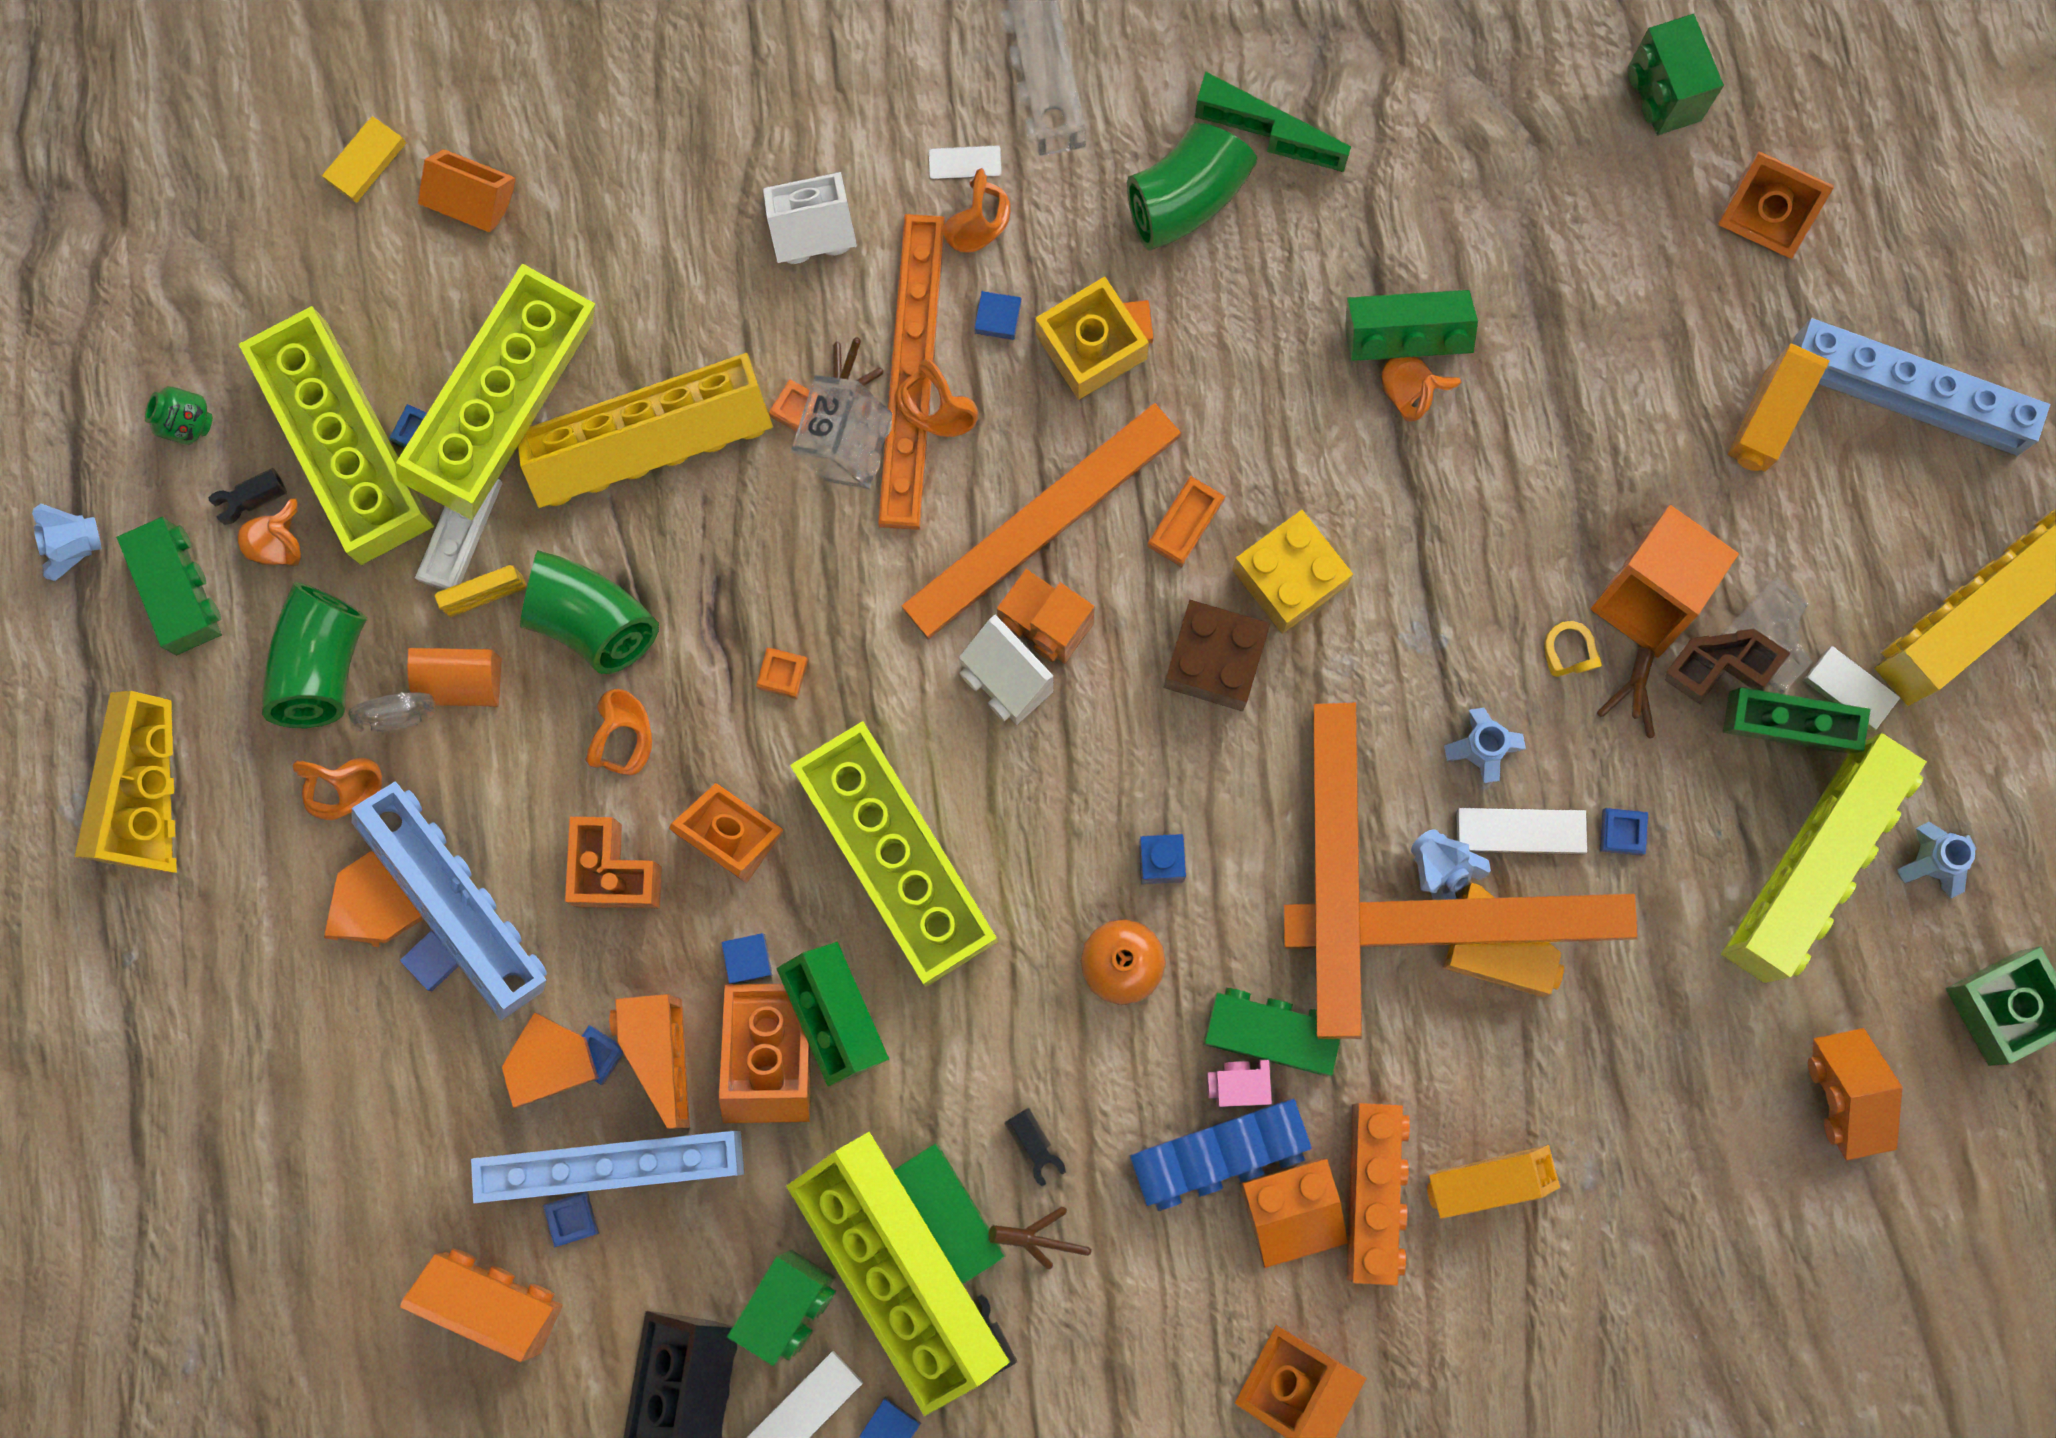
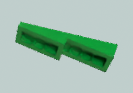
M1205 71L1196 102L1194 118L1270 137L1268 153L1344 172L1351 149L1350 145Z

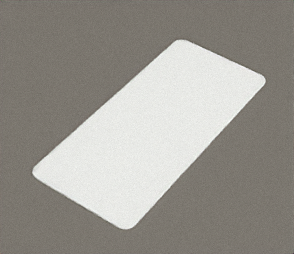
M980 146L930 149V178L974 177L976 170L980 168L984 169L987 176L1001 175L1000 147Z

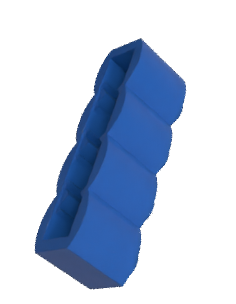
M1290 1099L1129 1155L1146 1206L1155 1204L1157 1211H1161L1181 1204L1180 1195L1189 1191L1197 1190L1199 1197L1223 1189L1221 1181L1237 1175L1241 1183L1264 1175L1262 1166L1278 1161L1280 1168H1285L1305 1161L1303 1152L1312 1149L1295 1099Z

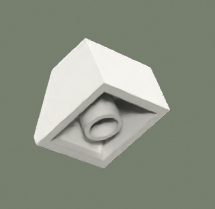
M841 172L763 188L766 215L778 263L787 261L790 264H798L808 260L810 256L823 253L831 256L840 255L847 252L849 248L857 246Z
M996 615L987 621L959 657L960 664L963 667V670L960 672L962 678L973 690L977 691L981 687L992 698L988 705L1003 721L1010 718L1018 725L1053 693V675Z

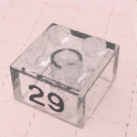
M815 375L791 453L829 483L870 489L873 476L877 474L880 467V454L885 438L891 431L893 413L859 381Z

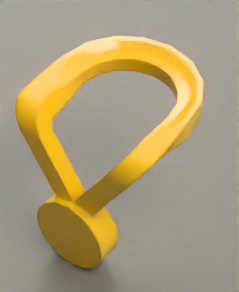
M1564 621L1553 626L1546 634L1544 650L1549 671L1553 676L1560 677L1573 672L1579 674L1602 667L1595 639L1591 631L1582 623ZM1572 629L1578 631L1584 637L1590 659L1563 668L1554 650V641L1561 631Z

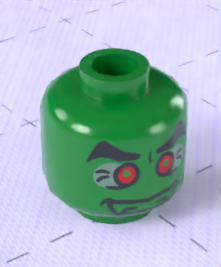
M167 386L160 392H154L149 398L145 410V422L150 424L151 431L155 436L183 445L193 444L200 435L206 436L213 420L212 413L207 412V403L203 396L172 386Z

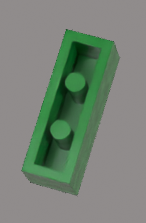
M1470 290L1347 297L1345 333L1351 361L1474 353L1478 318Z
M162 516L116 537L160 647L177 656L222 636L217 623L221 620V614L215 602L211 598L207 599L202 587V585L207 583L205 575L198 563L192 562L187 549L191 548L192 544L181 525L176 526Z
M1740 687L1729 692L1723 733L1853 754L1865 750L1871 709Z
M838 941L803 952L776 968L827 1087L860 1075L889 1060Z
M1226 987L1225 994L1217 992L1214 995L1202 1045L1259 1060H1269L1271 1063L1326 1077L1333 1075L1341 1039H1318L1316 1009H1310L1309 1014L1304 1015L1292 1012L1293 1004L1272 998H1268L1266 1005L1250 1001L1251 993Z
M938 1143L933 1144L893 1170L962 1284L1006 1256L1000 1244L990 1243L989 1226Z

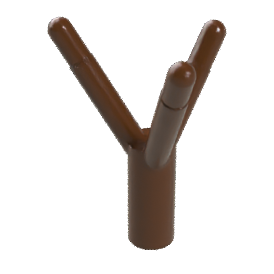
M855 337L852 341L843 369L841 343L835 342L833 344V389L827 399V406L829 410H833L835 404L832 400L836 398L839 402V407L833 415H827L823 408L818 417L820 420L829 419L833 424L847 395L884 373L882 368H877L847 385L861 343L858 337Z
M1639 648L1630 681L1597 711V715L1604 717L1634 690L1632 717L1638 719L1642 712L1646 736L1653 738L1655 732L1646 684L1655 652L1648 648Z
M1065 1207L1058 1208L1025 1229L992 1225L989 1230L990 1243L1024 1247L1048 1270L1053 1267V1263L1036 1246L1089 1256L1092 1252L1091 1248L1035 1236V1233L1067 1213Z

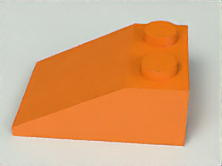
M725 984L719 1103L723 1124L810 1122L811 1048L783 984Z
M669 994L615 999L616 1009L610 1010L609 1015L612 1036L618 1037L620 1048L666 1127L671 1129L690 1128L682 999Z

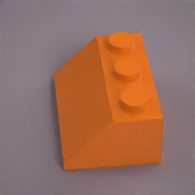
M452 1248L450 1253H438L432 1257L400 1304V1308L519 1362L542 1353L563 1304L552 1300L555 1295L552 1291L536 1284H530L527 1289L513 1282L514 1274L495 1266H491L489 1271L474 1265L476 1260L474 1256Z

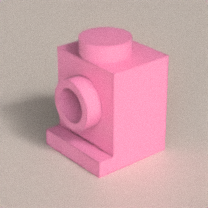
M1269 1060L1258 1061L1256 1070H1250V1062L1246 1061L1224 1063V1071L1207 1072L1208 1098H1216V1107L1272 1104Z

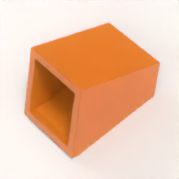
M1669 505L1651 526L1590 610L1643 648L1653 650L1655 652L1654 656L1659 658L1700 614L1739 553L1675 507Z

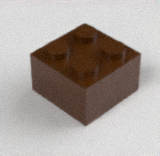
M1189 599L1163 688L1243 712L1250 695L1270 623Z

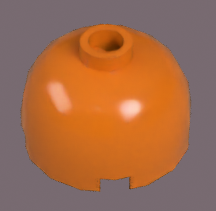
M1127 919L1108 921L1095 929L1084 944L1080 960L1083 977L1090 990L1102 1000L1117 1005L1137 1003L1150 996L1162 981L1166 965L1164 948L1156 934L1142 923ZM1122 951L1129 952L1131 956L1125 957ZM1117 954L1121 958V962L1119 965L1116 962ZM1132 961L1129 966L1123 967L1125 962Z

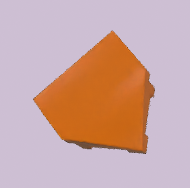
M370 851L337 873L324 938L332 940L342 938L371 943L373 947H379L380 942H389L422 921L423 917L375 853Z
M535 1012L502 1065L513 1108H519L599 1079L586 1038Z

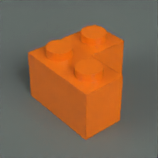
M1028 569L1024 570L997 607L998 618L1002 620L1018 639L1024 635L1034 642L1033 649L1050 662H1054L1057 658L1065 664L1094 625L1095 606L1061 582L1056 588L1052 587Z
M570 817L566 903L574 907L660 909L662 866L654 861L620 860L622 824L613 817Z
M1860 1028L1813 1038L1812 1057L1808 1058V1069L1812 1080L1815 1083H1820L1826 1092L1829 1117L1824 1120V1129L1829 1142L1832 1145L1836 1144L1846 1161L1897 1150L1903 1087L1866 1030Z

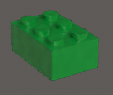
M793 1250L776 1256L727 1337L773 1367L782 1359L790 1361L792 1356L795 1357L797 1352L799 1353L813 1331L812 1328L807 1326L810 1319L814 1321L816 1317L823 1314L837 1291L830 1287L836 1277Z

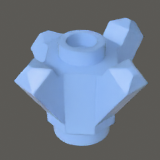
M39 504L32 510V515L37 523L34 526V533L39 555H46L49 558L43 564V576L46 579L58 580L85 556L92 555L91 551L102 549L95 517L84 519L83 515L75 516L44 504Z
M1485 708L1469 710V717L1473 731L1465 739L1444 745L1447 761L1466 758L1480 768L1484 783L1500 781L1501 759L1506 752L1512 753L1525 750L1524 736L1520 733L1508 732L1502 725L1492 721Z
M1931 822L1915 828L1918 841L1921 844L1916 861L1897 869L1901 880L1904 883H1908L1928 875L1940 879L1941 888L1950 898L1965 892L1967 870L1971 868V864L1975 859V850L1977 849L1969 835L1963 837L1947 833Z
M1436 829L1423 833L1411 847V852L1415 856L1414 860L1418 864L1421 891L1431 892L1433 900L1456 899L1455 892L1463 889L1469 883L1471 877L1481 880L1488 876L1491 871L1489 860L1470 852L1469 844L1449 839L1444 834H1440Z

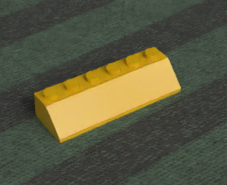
M746 352L530 426L518 445L520 467L538 507L542 508L548 505L559 506L582 493L600 492L609 487L611 483L626 478L637 479L643 477L649 470L664 465L675 466L681 464L688 457L704 451L708 453L719 451L727 443L742 438L753 439L759 437L765 430L773 428L750 358Z

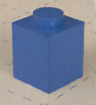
M1183 834L1140 836L1141 885L1184 882L1186 867Z

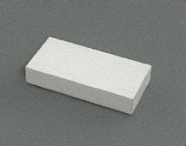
M1833 646L1825 651L1803 680L1833 703L1871 709L1868 724L1870 732L1875 731L1901 698Z

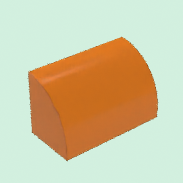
M443 149L424 159L418 204L490 233L499 224L508 208L516 178Z
M408 648L407 669L410 694L428 695L430 698L424 700L429 701L423 705L499 707L502 658L492 649Z

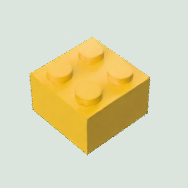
M1105 276L1035 318V334L1078 400L1147 360L1149 342Z
M1302 509L1237 556L1232 568L1235 575L1282 634L1346 588L1354 575Z

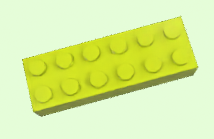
M522 263L396 461L397 481L473 520L591 328L596 303Z
M313 306L238 344L345 552L360 565H363L435 527L416 490L397 481L396 461L398 456L332 330Z
M863 721L790 765L925 987L998 943L996 935Z
M1883 733L1866 740L1864 751L1848 754L1721 952V955L1763 983L1791 978L1792 975L1795 977L1800 975L1811 959V955L1807 951L1815 939L1821 940L1830 930L1834 922L1830 915L1838 903L1840 905L1844 904L1855 890L1856 883L1852 880L1860 867L1862 869L1868 867L1876 857L1879 848L1875 846V843L1882 832L1888 833L1898 822L1901 812L1897 808L1904 797L1910 798L1920 787L1923 777L1919 774L1927 761Z
M870 1132L836 1150L786 1185L924 1416L978 1387L1010 1363Z

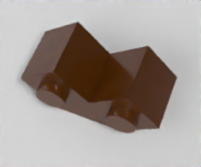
M1754 628L1718 636L1691 638L1666 671L1665 681L1699 704L1703 702L1725 671L1751 689L1765 691L1786 664L1790 652Z

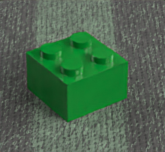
M1695 14L1648 28L1628 65L1629 81L1633 88H1638L1643 101L1642 111L1644 118L1649 124L1652 123L1657 136L1701 122L1724 87Z
M2041 946L2019 950L1945 988L1988 1066L2012 1064L2056 1041V971Z

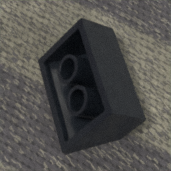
M655 1311L645 1312L623 1438H722L726 1404L730 1395L733 1362L737 1352V1343L727 1337L733 1326L700 1318Z

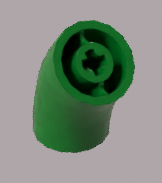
M1194 123L1189 126L1175 148L1163 159L1139 173L1128 176L1127 197L1134 226L1143 246L1149 251L1175 242L1212 219L1232 200L1255 167L1258 157L1253 149L1232 133L1206 123Z
M537 550L524 598L520 628L540 633L566 645L583 657L599 674H611L621 671L647 652L657 637L659 622L636 599L609 579L583 565Z
M299 582L293 583L276 623L265 666L262 689V715L266 721L287 728L307 729L334 723L344 716L350 663L358 638L367 620V617L362 612L312 586Z

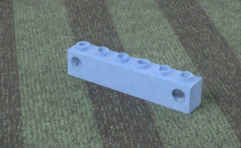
M1813 318L1796 334L1793 342L1794 345L1830 360L1818 383L1820 385L2016 456L2039 441L2050 407L2049 403Z
M395 781L352 808V824L493 1012L502 1021L543 993L546 984L544 977L547 975L546 969L534 954L528 956L519 943L522 940L516 928L509 921L503 923L494 910L497 907L491 895L484 888L478 890L469 877L472 874L466 862L459 855L455 857L451 855L445 847L447 841L440 828L434 822L428 824L419 813L422 811V807L415 795L410 790L404 792ZM384 812L398 814L402 820L401 827L391 832L380 818V815ZM510 975H516L524 980L525 985L512 992L503 979Z
M741 1131L471 1159L474 1203L744 1175Z

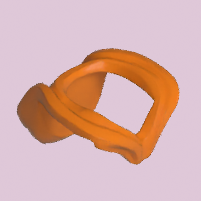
M983 168L976 170L975 176L969 182V185L973 188L972 207L950 217L943 227L946 242L959 252H975L984 248L1003 232L1010 219L1011 207L1007 194L1000 187L987 183V175H985ZM984 193L999 198L998 211L993 222H988L983 215L982 201Z
M1418 357L1390 358L1385 363L1381 374L1382 386L1387 397L1400 411L1405 421H1417L1429 410L1433 400L1434 389L1452 391L1462 383L1459 377H1440L1434 375ZM1420 397L1418 406L1413 407L1412 404Z
M924 360L919 365V372L907 378L896 391L895 398L901 413L914 426L938 436L955 437L969 432L978 420V409L974 401L964 396L954 397L945 377L932 362L933 360ZM926 376L936 386L940 396V407L937 412L930 416H926L918 410L908 392L909 388Z
M296 498L289 499L284 508L276 515L253 518L242 525L238 532V545L242 554L247 559L262 565L298 566L301 560L300 546L297 539L289 532L293 516L298 513V501Z
M622 689L608 690L597 703L598 712L604 718V722L595 733L585 760L589 766L594 768L603 766L619 774L635 775L645 766L652 750L649 718L644 706L634 695ZM618 727L631 728L637 734L635 750L625 766L601 758L607 737Z
M367 758L352 759L336 770H330L317 764L298 760L293 764V770L297 773V776L306 778L302 791L304 807L310 815L320 819L335 820L352 813L354 806L379 792L382 787L380 767L376 762ZM318 777L335 787L339 795V802L337 804L329 805L313 801Z

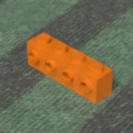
M1352 1104L1347 1280L1352 1283L1398 1286V1275H1405L1406 1251L1399 1248V1230L1405 1231L1407 1227V1205L1400 1204L1401 1186H1407L1409 1166L1408 1160L1401 1158L1402 1141L1408 1142L1410 1119L1409 1115H1403V1105Z

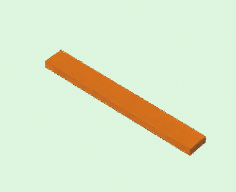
M905 214L878 519V525L882 528L920 530L928 431L920 429L906 420L897 405L895 394L899 386L907 378L919 372V365L924 360H933L932 362L934 363L945 216ZM927 376L909 388L908 392L918 410L922 414L929 416L932 382Z
M1156 403L1152 404L901 605L902 609L929 640L1179 439L1181 432Z
M1356 702L1314 704L1318 1039H1362Z
M1635 894L1360 902L1361 947L1638 940ZM1316 904L1284 905V941L1286 949L1316 948Z

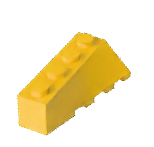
M135 691L110 692L74 857L114 865L177 873L176 858H173L172 837H176L175 820H172L171 794H174V778H170V756L173 755L171 700Z

